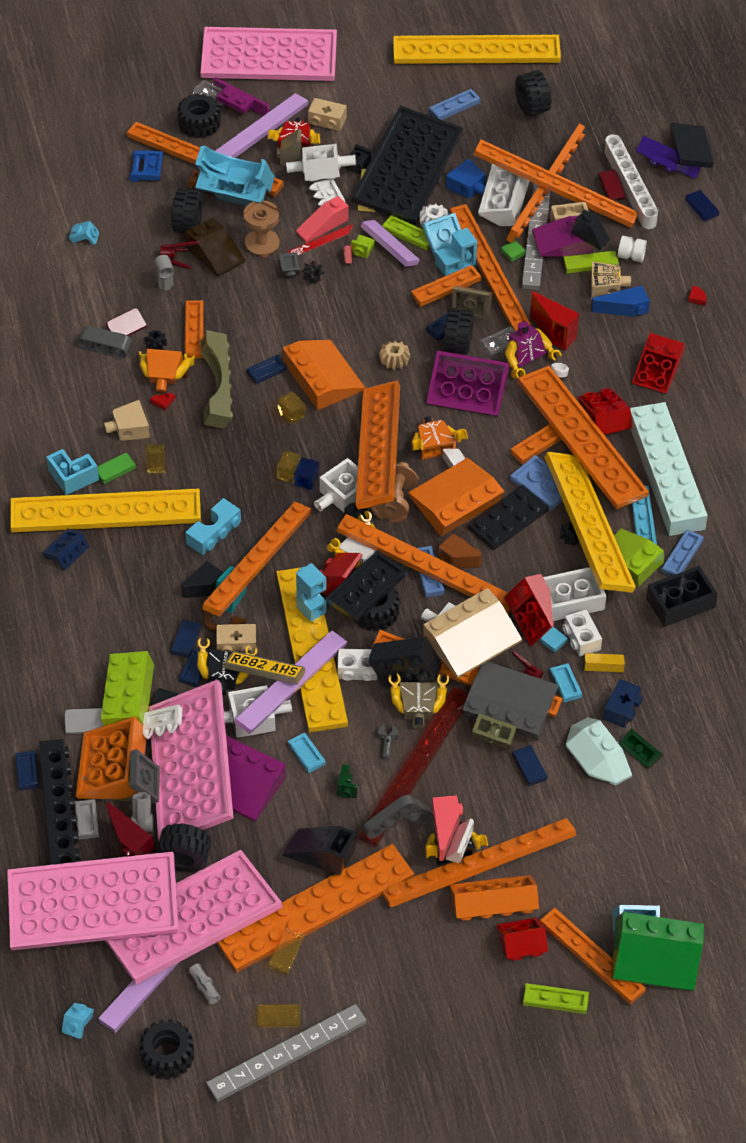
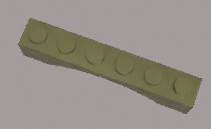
M206 330L200 341L201 356L206 360L213 372L216 390L215 395L209 399L203 410L204 425L225 429L233 417V412L230 408L232 398L230 397L231 384L229 383L231 370L228 368L230 356H228L229 342H227V334Z

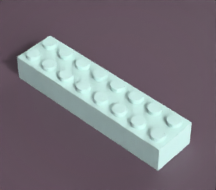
M666 403L630 408L632 419L631 432L668 535L684 534L687 529L692 532L705 530L708 515Z

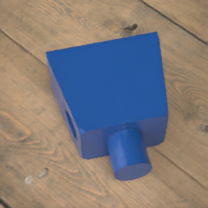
M468 158L446 175V188L466 198H471L476 193L483 196L486 188V175Z

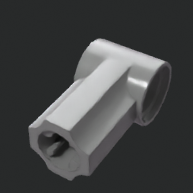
M160 255L154 260L158 288L164 291L171 290V287L174 285V269L169 256Z
M146 792L133 794V814L131 820L147 833H152L151 796Z

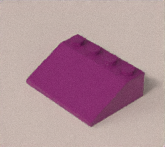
M437 351L426 404L499 416L510 370L509 363Z
M226 736L233 811L256 822L286 779V764Z

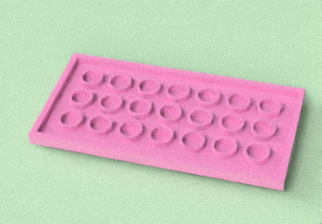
M205 27L201 78L335 81L337 30Z
M218 680L149 706V711L178 704L183 708L181 726H178L174 733L171 734L166 729L161 736H158L156 732L151 736L152 759L160 767L159 802L156 803L158 841L162 829L167 825L184 823L205 830L234 819L222 687Z
M239 850L176 883L179 932L105 941L137 985L283 908L280 899L242 850Z
M173 852L8 870L11 950L179 932Z

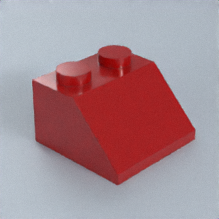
M337 553L333 559L330 557L324 565L326 569H320V572L326 577V590L322 593L328 596L353 573L363 554Z
M537 917L496 924L502 951L507 959L515 961L522 959V956L538 957L543 955L544 952H548L545 927Z

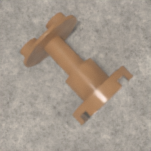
M256 201L250 203L244 209V222L254 231H251L246 236L245 248L255 255L266 258L275 252L280 244L278 235L270 230L279 222L278 209L273 203L268 201H261V203L257 204Z
M400 462L396 464L394 501L371 506L372 512L379 519L387 518L391 523H399L406 519L409 513V504L403 498L404 493L402 490L414 488L419 480L417 474L409 468L407 463Z

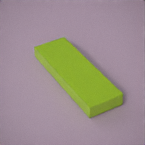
M390 216L382 225L391 235L426 251L430 247L423 229L394 216Z
M616 251L565 256L563 258L567 274L591 271L592 262L619 266Z
M526 983L523 1005L586 1014L589 992Z

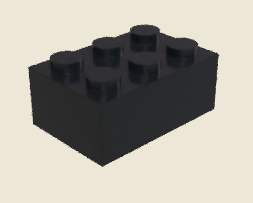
M700 566L649 584L646 599L665 627L715 608L718 594Z
M426 637L375 643L368 659L369 664L384 687L392 686L388 681V676L390 674L391 681L395 682L398 678L397 673L401 678L400 682L437 681L442 665L441 660Z

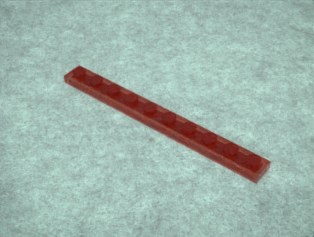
M453 687L445 703L431 721L368 821L398 798L412 793L463 713L468 693ZM362 829L359 833V839L377 847L387 830L375 838H368Z

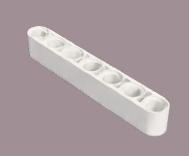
M614 134L609 135L605 141V155L612 169H615L633 210L639 212L637 217L641 225L646 229H652L657 224L658 209L621 138Z

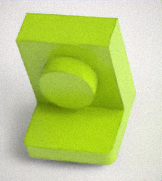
M359 235L356 240L351 241V254L367 259L375 246V239Z

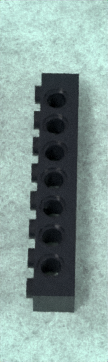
M63 739L39 741L51 865L80 861L79 848L75 849L74 845L78 843L77 831H73V826H77L76 816L71 814V809H75L74 797L69 796V792H73L72 780H68L67 776L71 775L70 763H66V758H70L68 746L64 747Z

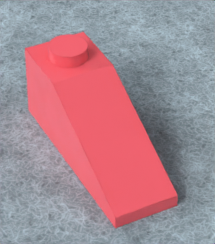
M336 196L319 207L296 230V233L306 243L348 221L349 206L339 196Z
M457 795L433 797L432 811L439 861L444 860L459 825V816L463 815L462 803H458Z

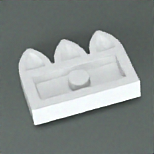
M334 179L316 182L309 188L311 191L317 192L314 198L321 200L318 203L320 207L336 196H339L345 202Z
M178 704L145 712L143 720L144 736L149 739L154 732L161 736L166 729L171 734L174 733L177 727L181 726L183 708Z

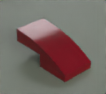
M615 169L599 172L598 177L602 190H605L606 197L613 201L624 200L626 195Z

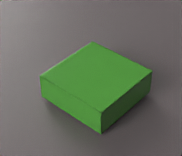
M516 240L501 247V252L511 262L526 255V250Z

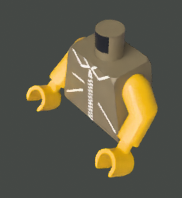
M398 673L397 680L392 682L391 675L389 674L388 681L392 684L390 687L392 703L400 713L404 714L405 719H413V728H424L425 719H432L433 714L439 712L445 703L446 684L449 682V675H447L446 682L440 680V673L437 678L438 683L400 682L401 678Z

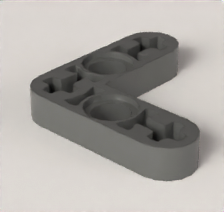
M405 795L367 821L363 826V830L368 838H375L403 817L419 825H426L434 820L433 812L428 805L410 795Z

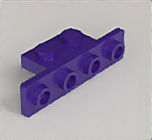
M646 136L642 137L637 148V152L650 158L651 163L657 166L663 164L665 165L664 169L672 173L676 170L697 178L701 170L699 166L679 164L676 150Z

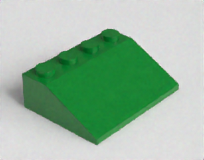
M622 912L615 920L612 980L694 991L703 947L704 924Z

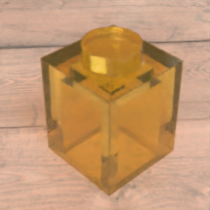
M292 391L278 399V412L292 425L306 417V405Z
M284 451L277 465V479L295 483L297 471L300 473L302 469V455Z

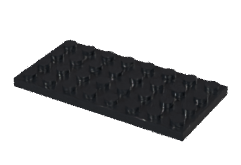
M399 106L360 180L351 202L416 225L419 220L420 211H422L423 206H426L463 132V127Z

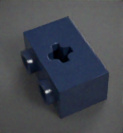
M620 679L604 708L603 720L625 728L628 721L632 722L636 712L634 711L635 708L640 707L642 703V687Z

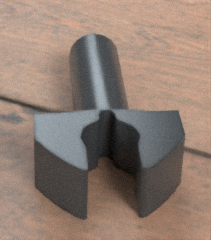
M383 724L378 729V738L384 740L382 757L385 759L390 758L391 741L398 740V729L394 724H392V732L389 735L385 732L386 724Z

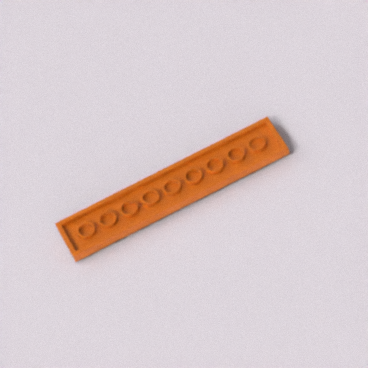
M550 366L518 378V384L616 509L648 497L649 491Z
M398 380L363 389L355 502L357 509L369 508L394 501L400 384Z
M391 844L347 867L341 875L334 874L283 901V908L216 943L237 973L382 896L383 889L410 879L415 874L396 847Z

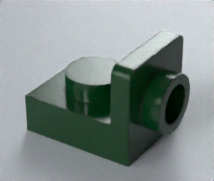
M342 764L337 783V795L356 799L358 785L352 784L353 774H350V765Z

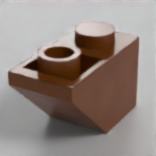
M454 533L438 547V559L456 568H479L482 566V553Z

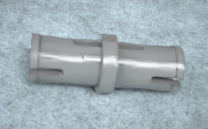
M199 963L191 966L188 971L197 983V989L202 991L209 1004L217 1003L221 996L213 986V980L207 977Z

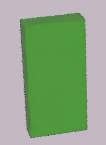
M124 453L98 466L99 479L103 484H106L136 469V464L127 453Z

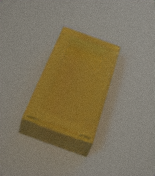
M146 444L147 473H166L164 444Z
M285 927L268 966L287 975L304 935Z
M300 1004L258 1005L257 1026L300 1027Z

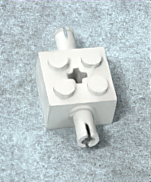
M337 144L303 147L302 161L286 162L287 173L303 171L305 181L311 182L318 181L319 179L333 180L336 177H340L339 169L341 167L356 166L355 154L339 156Z
M349 458L320 477V492L324 496L314 501L318 511L321 512L330 504H334L344 513V508L348 504L356 502L358 466Z
M266 685L228 692L229 711L224 712L225 723L231 722L233 724L236 738L275 731V714L292 712L290 699L285 701L260 726L249 734L234 723L235 719L259 698L268 687Z

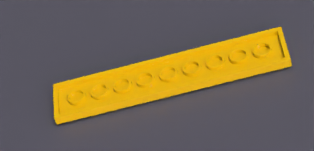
M559 35L393 36L394 64L560 63L561 61Z
M547 452L545 460L599 589L633 593L636 586L585 468L574 455Z
M200 489L11 498V533L201 522Z
M300 568L276 571L295 664L329 633L325 614L310 622L297 608L296 573ZM333 657L300 688L309 732L348 727Z

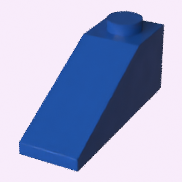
M638 286L593 297L591 311L594 313L630 317L649 313L650 299L643 286Z

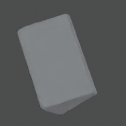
M102 708L65 710V733L84 734L86 731L104 726L101 721Z

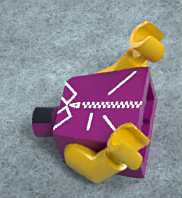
M525 321L518 323V330L509 335L508 345L505 350L509 366L513 368L511 376L514 379L525 375L524 369L519 367L546 354V350H548V358L550 360H556L553 357L554 352L558 357H561V352L552 348L553 344L540 329H535Z

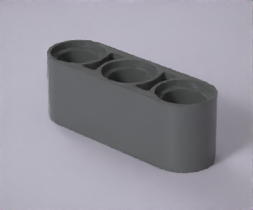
M85 326L77 340V344L84 350L117 358H125L132 345V339L125 334Z

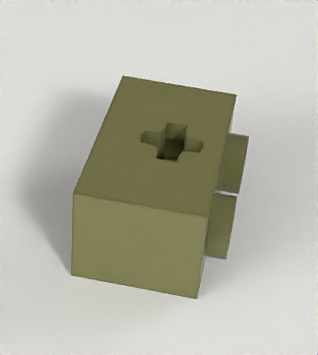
M479 713L472 731V737L510 750L517 732V726Z

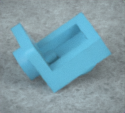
M90 221L74 225L69 239L72 243L87 239L94 245L97 242L99 231Z
M74 1003L64 1014L62 1033L80 1039L83 1036L84 1026L93 1017L94 1009L84 1004Z

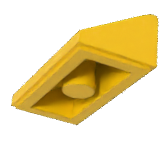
M585 653V671L624 672V655Z

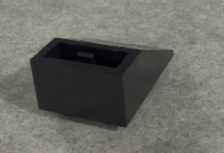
M341 826L298 829L284 851L283 856L341 875L355 851L357 832Z

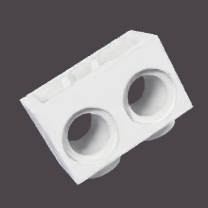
M587 609L565 616V622L562 626L564 634L569 636L571 647L577 651L579 657L584 656L585 653L601 650L602 638Z
M339 649L338 678L347 681L377 680V674L368 662L371 650Z

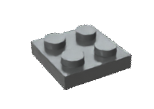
M138 749L130 751V787L136 792H146L149 794L152 804L159 802L160 767Z

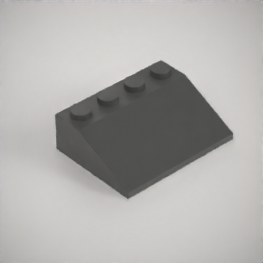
M487 661L479 669L469 691L463 713L464 716L476 720L480 713L517 726L516 733L539 740L559 685Z

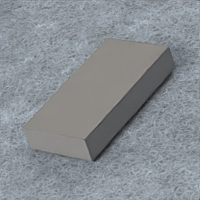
M95 799L75 801L79 840L99 837Z

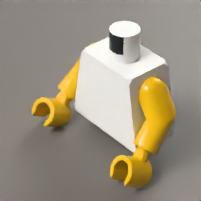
M369 511L364 512L367 519H364L362 514L358 516V520L375 528L374 524L370 523L372 515ZM349 537L342 543L337 538H334L327 545V550L335 552V555L337 553L363 554L356 569L376 552Z

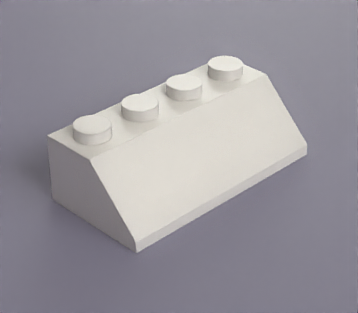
M492 164L478 211L479 215L499 226H513L520 216L529 181Z

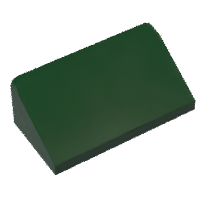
M630 729L619 743L620 746L648 769L663 757L659 750L633 729Z

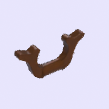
M202 606L201 612L205 616V628L217 632L218 624L210 621L214 614L203 610ZM233 616L231 624H246V619Z

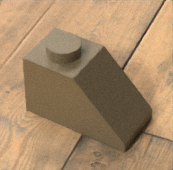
M301 129L296 130L281 141L280 148H277V158H280V165L286 166V162L301 161Z

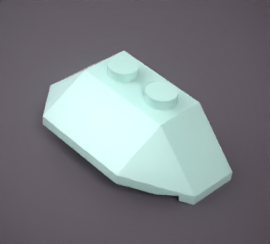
M587 717L571 726L566 747L588 776L610 782L612 785H617L632 777L623 749L600 720Z

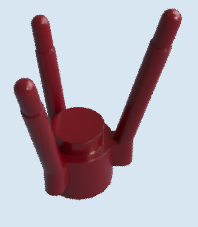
M191 241L161 245L160 255L169 256L171 264L190 269L191 266L172 260V258L176 257V252L189 251L187 248L177 247L197 245L199 242Z
M512 651V654L527 666L524 674L539 679L542 678L543 670L532 665L516 651Z

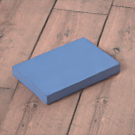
M536 455L510 475V480L519 487L524 485L543 501L550 510L562 502L547 463Z

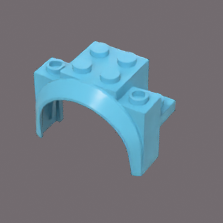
M201 146L195 163L200 170L195 188L213 193L218 200L247 206L252 202L261 203L264 200L265 193L271 191L275 175L264 159H261L262 163L250 162L218 153L207 146Z

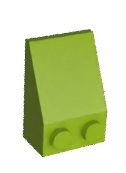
M622 528L614 535L634 584L639 587L664 563V550L651 540Z

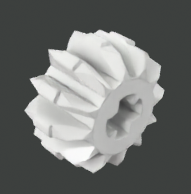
M436 203L435 205L428 204L427 207L423 206L419 214L421 226L425 222L448 215L447 209L443 208V205L437 206Z

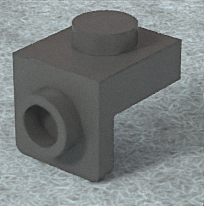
M297 252L279 254L281 275L287 278L299 275L300 267Z

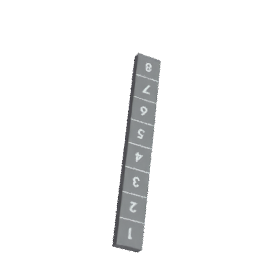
M535 183L533 187V194L539 187V185ZM551 191L548 192L547 196L543 194L545 197L540 206L536 205L538 208L533 217L530 216L522 289L540 290L543 256L540 257L532 229L547 224Z
M354 1004L206 1082L207 1087L215 1100L219 1102L367 1024V1020L357 1005Z

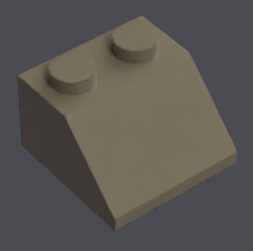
M454 286L452 308L472 310L475 318L487 320L492 304V292Z

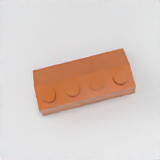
M531 875L449 885L454 914L460 920H471L475 916L490 918L493 914L509 916L513 912L518 911L532 913L534 910L539 909L537 884Z

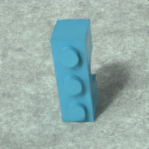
M224 498L211 509V519L215 524L204 525L197 521L185 532L186 544L202 555L211 551L217 542L224 539L241 522V510Z
M312 563L300 568L296 573L297 608L310 622L326 613V600L320 595L321 592L326 590V577Z

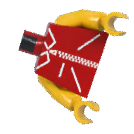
M300 117L295 118L294 122H285L284 126L278 130H268L267 139L278 141V148H280L283 139L298 129H301L302 148L311 147V144H320V134L310 129V124L304 123L303 118Z

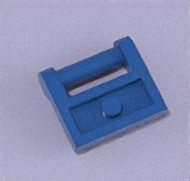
M133 151V165L129 180L132 182H138L139 180L160 181L163 151ZM141 159H145L143 171H139Z

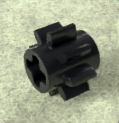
M311 261V265L304 263L305 268L301 270L305 275L303 279H309V283H314V280L321 281V274H324L320 269L322 265H316L315 261Z
M158 330L148 332L149 337H144L147 349L163 350V346H167L165 333H161Z
M568 522L566 526L562 525L560 539H564L565 544L574 546L579 539L572 522Z

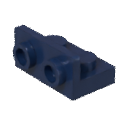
M66 529L42 553L46 559L58 561L61 569L66 570L89 548V545L82 532Z

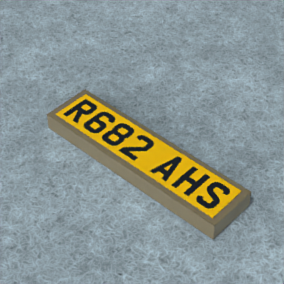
M232 651L225 662L226 669L292 684H298L305 674V667L235 651Z

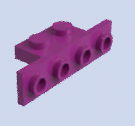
M216 77L213 79L214 92L218 93L217 101L242 114H245L249 109L261 116L270 112V105Z

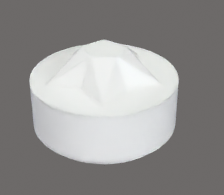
M553 363L551 365L552 370L558 377H566L568 375L569 368L565 364Z

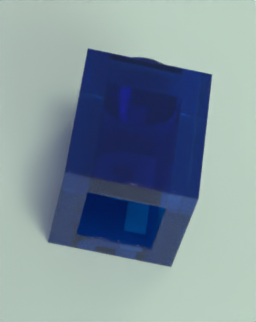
M302 457L294 473L295 486L313 490L320 474L319 462Z

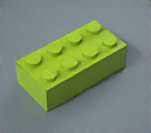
M148 651L110 654L101 713V721L104 726L134 716L143 725L144 713L148 712L154 670V663Z

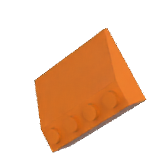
M331 340L297 341L283 347V362L287 365L288 370L317 410L360 393L365 389L363 383Z
M469 458L462 460L408 492L409 497L440 537L498 503L504 494V490L494 477Z
M135 716L84 732L76 797L78 799H125L138 793L129 784L130 751L138 749L145 755L146 737L143 734V725Z

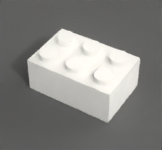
M590 567L543 577L550 589L553 621L565 619L566 615L586 609L588 613L605 610V591L599 589Z

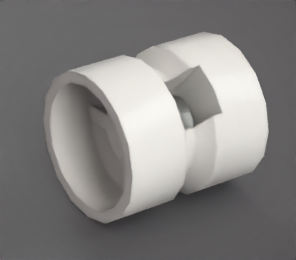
M622 236L618 258L627 260L631 257L632 261L642 263L647 240L636 239L633 241L632 237Z

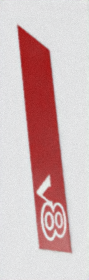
M353 224L287 252H297V255H300L348 235Z

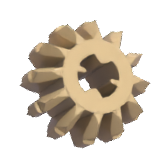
M396 340L394 343L388 341L387 345H382L379 352L382 365H385L387 369L393 368V370L396 368L402 369L403 366H407L410 359L408 346L404 345L403 341L397 343Z

